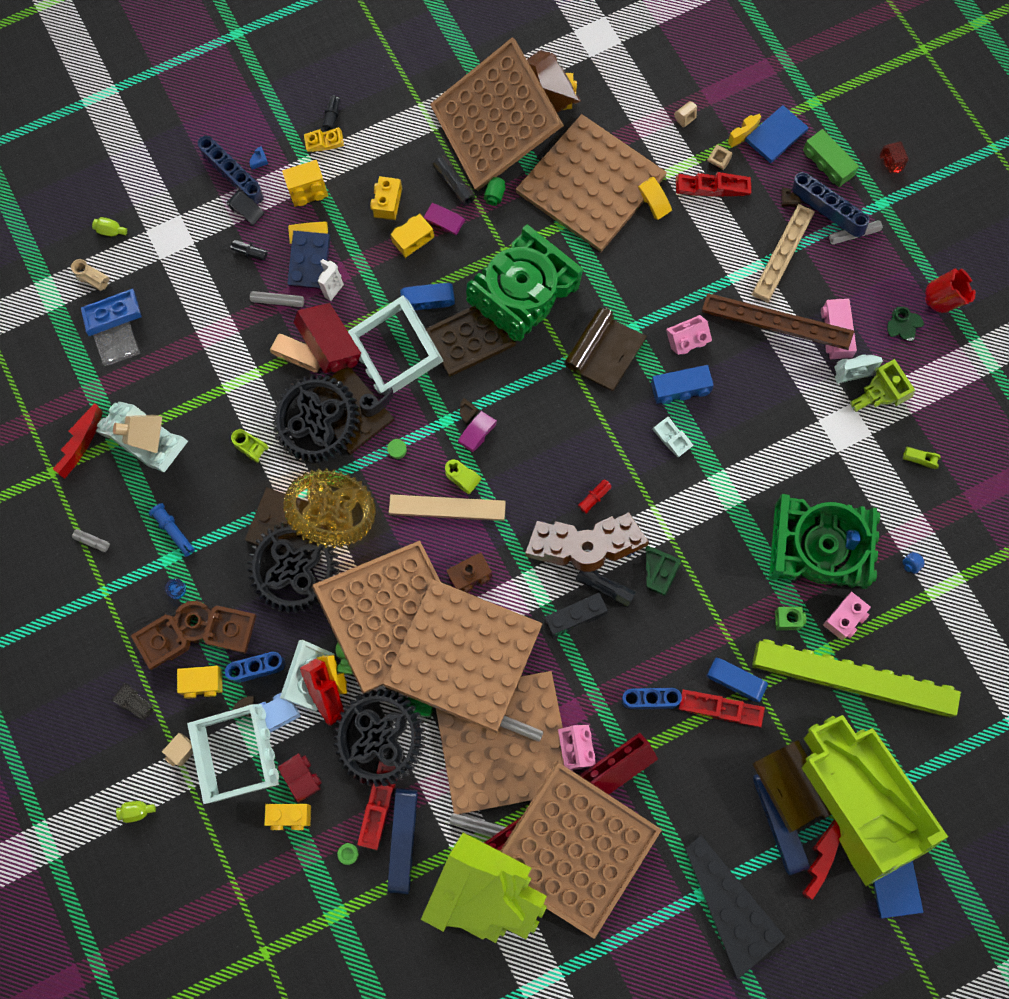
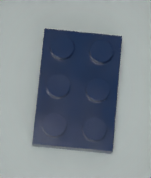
M293 230L288 286L321 289L318 280L324 270L320 262L322 259L328 262L330 234Z

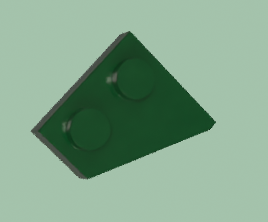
M646 546L647 589L666 596L682 560L653 547Z

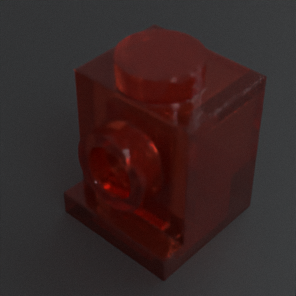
M901 141L885 145L879 155L880 158H884V164L889 168L890 173L902 171L909 160Z

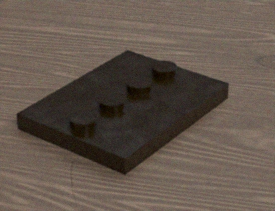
M475 306L426 328L428 335L443 359L442 365L449 377L516 346V342L509 337L507 332L499 329L491 319L484 317Z
M347 367L339 370L330 379L335 378L337 382L341 381L343 386H347L349 388L348 391L353 393L352 397H355L357 400L355 404L359 406V409L356 411L360 413V416L356 418L360 420V423L355 424L359 430H353L356 437H350L352 444H345L347 446L346 451L351 455L395 420L386 408L371 417L364 416L361 413L360 398L365 394H374L356 373ZM317 387L313 390L319 396L321 403L329 399L343 401L339 394L329 388ZM336 407L330 409V414L336 411ZM347 408L344 409L343 417L331 424L337 440L343 433L347 423Z
M266 487L245 541L259 546L256 540H263L261 537L262 533L268 536V528L274 532V525H278L281 529V522H285L288 527L289 521H293L294 526L296 521L301 522V527L304 522L308 523V528L314 525L315 531L319 528L322 530L321 535L324 533L328 535L326 538L328 540L337 519L338 511ZM288 533L278 537V539L289 540L296 550L306 544L319 545L312 537L301 533ZM272 541L266 549L271 550L274 542ZM282 546L279 549L281 554H285L287 551L286 546ZM308 552V553H307V554H308V557H307V558L311 560V559H312L311 554H313V553Z

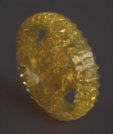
M327 468L324 471L320 469L316 472L311 470L309 474L305 472L303 476L299 475L297 480L294 479L288 487L283 502L285 518L288 519V524L291 525L292 530H297V535L302 534L303 540L308 538L310 543L313 541L317 542V546L324 544L325 548L328 545H331L333 549L336 545L342 548L344 544L349 547L351 542L356 544L358 540H361L368 534L376 514L374 498L371 497V492L367 491V486H362V481L357 482L356 477L351 478L349 473L344 475L342 470L338 473L334 469L328 471ZM329 486H334L340 489L332 491V489ZM307 489L309 504L304 508L301 515L296 506V499L301 492ZM358 501L363 510V518L358 525L353 527L351 511ZM327 524L332 531L318 527Z

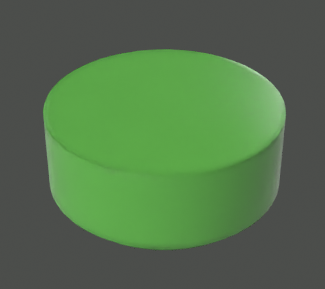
M394 439L388 444L387 450L392 458L401 459L406 455L407 447L402 440Z
M346 843L339 848L337 856L341 863L351 865L357 861L359 851L355 845Z

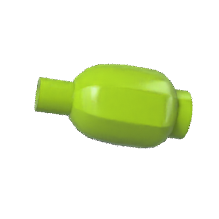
M100 217L93 221L92 229L101 235L116 236L118 234H127V228L120 227L114 220Z
M142 801L126 802L120 808H116L117 820H122L125 823L141 820L147 813L156 812L155 804L146 805Z

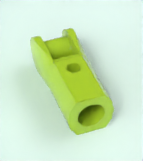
M906 447L903 455V460L918 463L932 469L938 468L937 462L941 458L939 454Z

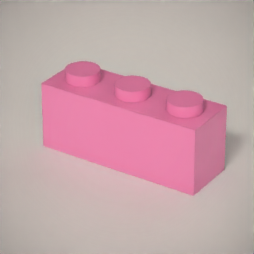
M827 300L821 308V317L824 318L825 323L854 330L850 300ZM853 335L849 351L826 345V352L829 353L830 359L853 358L857 351L855 335Z

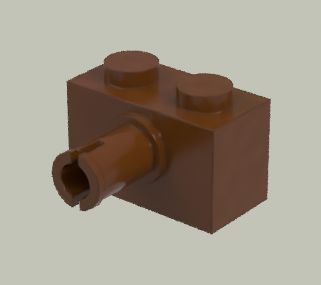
M481 552L446 570L454 588L466 593L472 591L473 586L477 584L484 585L493 577L492 571Z

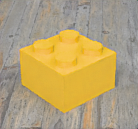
M317 160L282 170L294 207L304 206L309 202L319 201L328 197Z

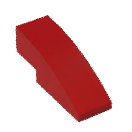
M314 659L302 666L300 671L311 698L326 723L332 725L336 720L342 718L339 713L344 712L336 682L330 679L324 661Z

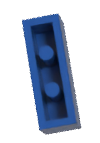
M708 365L653 376L651 381L656 404H669L677 399L688 400L691 396L696 395L703 397L710 394L714 386Z

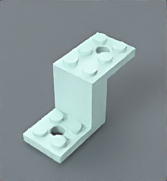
M123 402L114 403L110 407V413L106 418H102L97 424L98 429L96 430L101 436L114 440L145 465L162 472L167 470L188 442L182 436L171 434L161 426L157 453L122 443L123 435L113 434L114 423L124 424L126 416L146 415L135 405Z

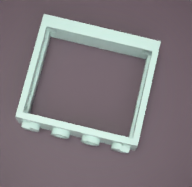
M401 296L348 331L361 352L359 360L365 363L367 367L365 371L371 379H374L376 383L374 387L379 394L386 395L391 387L393 393L443 362L442 357L411 303L404 296ZM403 309L429 356L384 384L359 337Z
M262 704L249 705L187 723L203 804L279 785V773L274 764L275 754L270 745V731L266 726V712ZM251 714L265 782L219 794L206 726Z

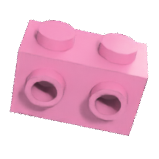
M700 315L666 329L671 349L678 355L686 354L691 349L703 347L706 343L712 341L708 321Z
M851 592L823 626L841 640L846 637L851 638L857 631L855 626L858 622L863 623L870 615L867 611L871 607Z
M574 725L558 729L565 767L570 770H578L592 767L596 764L589 725Z

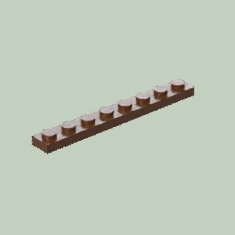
M707 293L702 312L848 351L854 335V330L710 293Z

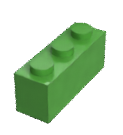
M823 129L805 143L803 149L805 155L811 158L816 163L818 169L823 171L829 180L838 187L855 176L859 166Z

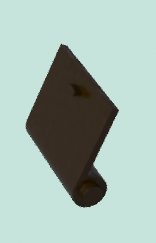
M604 307L597 310L564 364L573 372L614 391L647 336L615 321L612 315L613 312Z
M799 740L752 763L789 833L816 817L822 816L824 819L832 815L802 770V766L807 762L805 759L808 756Z

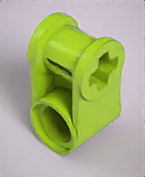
M235 430L231 435L234 446L256 463L260 461L259 458L263 452L269 449L267 444L250 435L245 430ZM239 438H246L243 443H237Z
M449 460L445 465L447 478L467 494H470L481 481V477L476 472L467 468L458 460ZM457 468V472L453 471L451 473L450 469Z

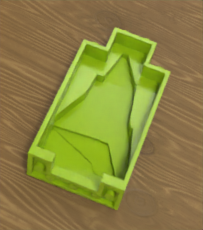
M841 715L837 718L832 716L825 720L823 725L815 724L808 729L809 733L805 736L804 740L813 754L805 759L807 762L802 766V770L838 823L841 833L839 840L851 864L866 886L926 854L948 838L873 728L868 731L862 729L855 733L845 717Z

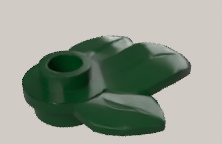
M897 307L892 312V319L887 324V332L890 337H895L899 334L902 339L912 342L915 338L916 328L923 327L924 322L918 314L910 313L908 308Z

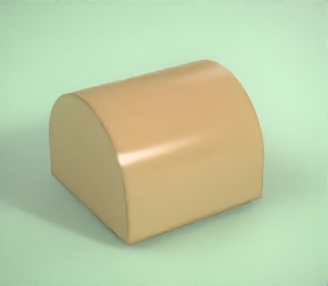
M691 101L687 102L674 114L677 122L682 127L687 126L697 116V106Z
M716 145L707 161L724 170L732 157V152Z

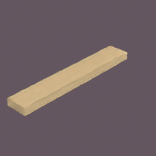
M798 204L752 296L769 303L815 211Z
M390 495L389 515L504 521L506 501Z

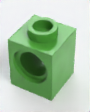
M778 607L775 610L776 630L802 629L804 624H806V613H803V608ZM787 614L795 617V623H790L787 620Z

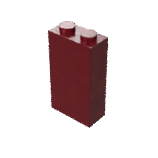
M330 303L297 310L293 323L324 373L337 372L340 369L352 368L357 365L361 352Z

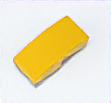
M760 114L748 116L743 120L741 128H736L730 133L728 143L731 148L743 142L758 127L761 119Z
M339 127L326 132H322L319 129L304 134L307 151H325L344 146L342 131Z
M653 176L638 186L644 202L649 204L655 219L659 220L672 211L665 193Z
M327 222L288 225L290 244H292L293 230L328 234Z
M334 655L317 657L318 660L325 662L329 677L336 682L339 694H346L347 681L344 673H337V663Z

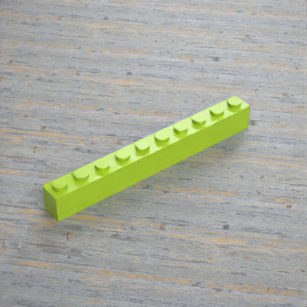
M763 639V641H759L756 644L752 663L753 668L949 718L957 716L961 692L954 690L953 686L942 685L940 687L934 685V682L929 680H922L920 682L914 680V677L910 675H902L901 677L894 675V672L890 670L877 671L874 670L873 666L865 664L862 667L857 666L850 660L843 659L838 661L834 660V657L831 655L822 654V656L814 655V652L811 650H794V646L787 644L782 646L775 645L774 641Z

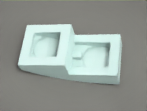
M666 417L652 428L677 457L693 446L682 430L679 431L669 417Z

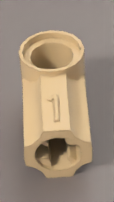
M77 259L72 263L71 270L79 281L86 282L99 291L105 290L108 286L109 277L89 266L86 261Z

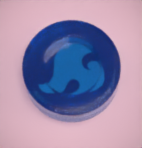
M171 579L165 586L166 594L173 599L183 597L186 593L185 583L180 579Z

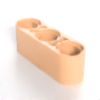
M283 334L277 335L270 348L272 354L317 373L319 371L320 365L306 344Z

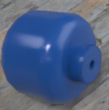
M915 552L909 553L902 561L905 565L904 569L914 574L918 573L925 565L923 557Z

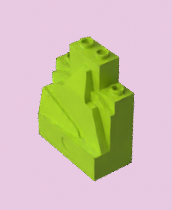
M463 832L446 861L421 920L443 932L446 926L458 927L481 939L487 938L494 943L497 942L499 935L504 937L507 930L526 940L530 932L535 933L539 921L536 919L537 917L542 918L547 908L544 905L547 896L528 886L531 881V877L528 876L531 867Z

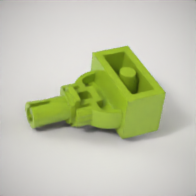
M893 359L877 369L876 376L872 379L870 385L864 387L865 394L850 401V405L855 412L869 404H874V407H877L881 404L889 405L894 403L895 406H898L912 398L915 389L896 360Z

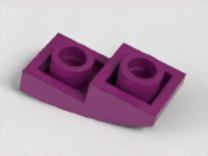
M434 203L430 205L423 217L427 222L437 225L442 230L457 235L465 221L458 214Z
M481 411L463 432L458 443L474 452L484 442L485 436L496 426L497 420Z

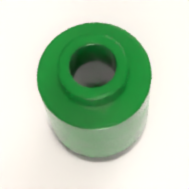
M493 177L488 182L484 194V200L487 204L495 206L501 203L506 188L503 179Z

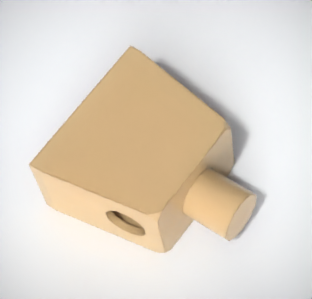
M126 416L124 424L114 423L113 434L123 435L122 443L157 453L162 416Z

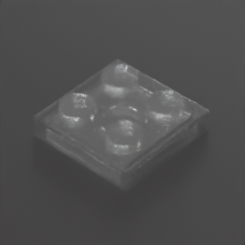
M130 322L93 335L104 366L140 354Z

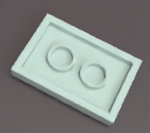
M299 640L280 698L311 711H317V707L303 680L300 668L319 656H335V654L304 640Z

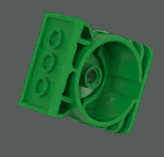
M527 224L522 228V234L512 242L511 248L498 253L491 260L488 267L482 269V274L478 273L475 275L474 281L470 280L467 283L466 300L471 306L479 309L484 317L491 319L499 329L507 332L512 340L521 341L525 334L531 332L532 326H537L548 316L556 297H566L571 292L579 289L583 268ZM499 275L501 276V277H500V287H501V289L499 288V285H498V282H497V277H498Z
M782 494L776 502L774 510L769 579L795 580L802 575L806 579L819 584L848 585L851 588L859 586L861 589H867L877 578L874 562H877L878 551L875 550V545L879 540V531H876V528L880 522V512H877V508L866 510L864 506L853 508L852 505L836 502H825L810 507L804 499L790 498V495ZM815 517H818V526L812 528L805 537L803 553L801 549L802 536L809 527L815 524ZM788 522H795L796 524L790 532L787 529ZM848 530L858 531L860 542L854 550H851L847 563L834 572V567L840 565L849 553V549L846 548V532ZM827 542L830 544L831 549H825L822 543ZM786 545H787L788 555H789V556H785V554H784V553L786 552Z

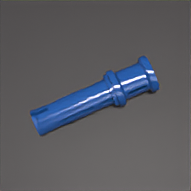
M163 503L154 506L149 511V515L156 519L159 523L158 527L168 533L185 557L191 555L186 548L191 553L195 551V548L175 525L174 517L166 512Z

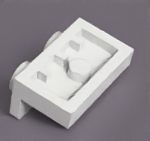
M322 259L320 263L324 272L320 274L318 283L324 297L331 301L344 284L338 271V266L332 261L327 262Z

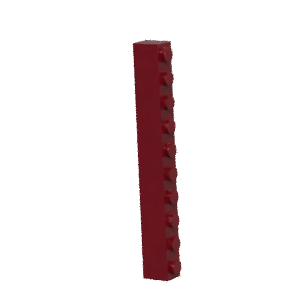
M638 733L579 776L609 795L657 761L658 758L650 743L641 733ZM521 817L484 843L500 851Z

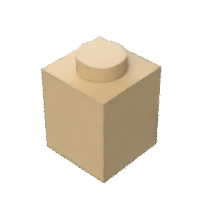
M178 733L162 752L166 755L164 759L170 765L183 766L192 756L193 749L191 741L185 735Z

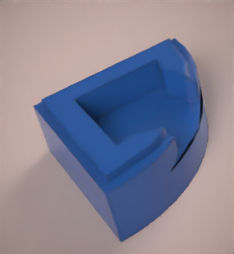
M262 146L254 151L250 159L252 170L268 164Z
M848 530L846 532V548L854 550L860 542V535L856 530Z

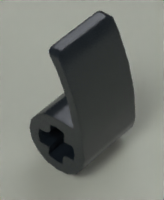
M237 190L226 202V205L234 213H240L252 226L264 215V211L241 190Z
M392 387L379 402L372 394L363 395L359 402L361 413L364 416L371 417L384 409L394 396Z

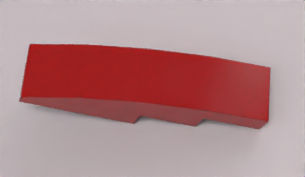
M717 172L716 175L697 173L696 176L678 174L676 176V193L712 197L750 195L751 177Z
M95 403L69 430L73 437L61 449L66 455L53 468L64 479L77 465L96 433L97 424L101 420L103 411Z
M682 690L679 710L762 728L765 707L726 699L722 696Z
M379 761L376 774L388 773L396 769V767L387 766ZM373 783L357 845L378 850L396 783H389L388 786L381 784L380 787H375Z
M835 819L813 847V850L819 855L807 871L813 876V879L802 893L811 900H813L825 881L840 842V827Z

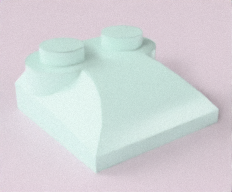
M860 355L852 359H842L834 367L836 382L838 384L873 376L883 360L875 355Z

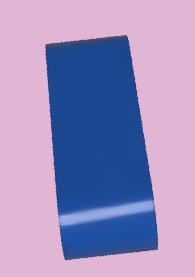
M451 283L405 287L400 290V295L409 300L414 310L449 307L455 304L454 289Z
M277 652L265 653L228 664L225 668V675L235 683L252 680L282 671L285 667V659ZM279 658L278 665L271 667V660ZM254 663H259L260 667L258 671L252 672V665ZM235 668H239L240 674L237 677H232V671Z
M720 658L714 659L707 674L709 679L760 703L768 686L766 681Z
M675 688L628 689L623 694L621 701L627 709H672L679 705L682 696L680 691ZM628 694H633L636 697L637 701L635 704H629L626 701ZM667 694H674L677 698L676 703H669L666 698ZM646 695H655L656 703L650 704L647 702Z

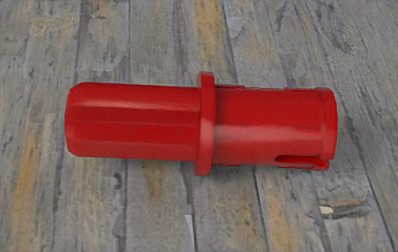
M605 479L602 480L592 491H589V494L578 504V507L587 514L597 502H601L600 499L611 489V484Z

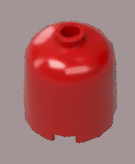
M955 268L932 280L925 291L927 305L936 312L946 313L973 302L976 292L975 289L971 290L969 283L972 282V279L963 269L957 270Z

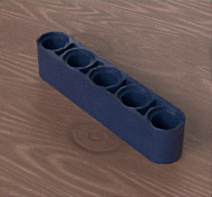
M202 136L198 140V147L203 157L237 190L244 192L256 204L261 203L264 196L258 182L210 136Z
M804 172L796 174L792 187V192L852 236L862 237L866 233L869 224L867 214L809 174Z
M753 775L758 796L787 874L792 875L809 869V863L797 830L789 833L759 775Z
M396 789L388 893L409 894L418 796V790Z

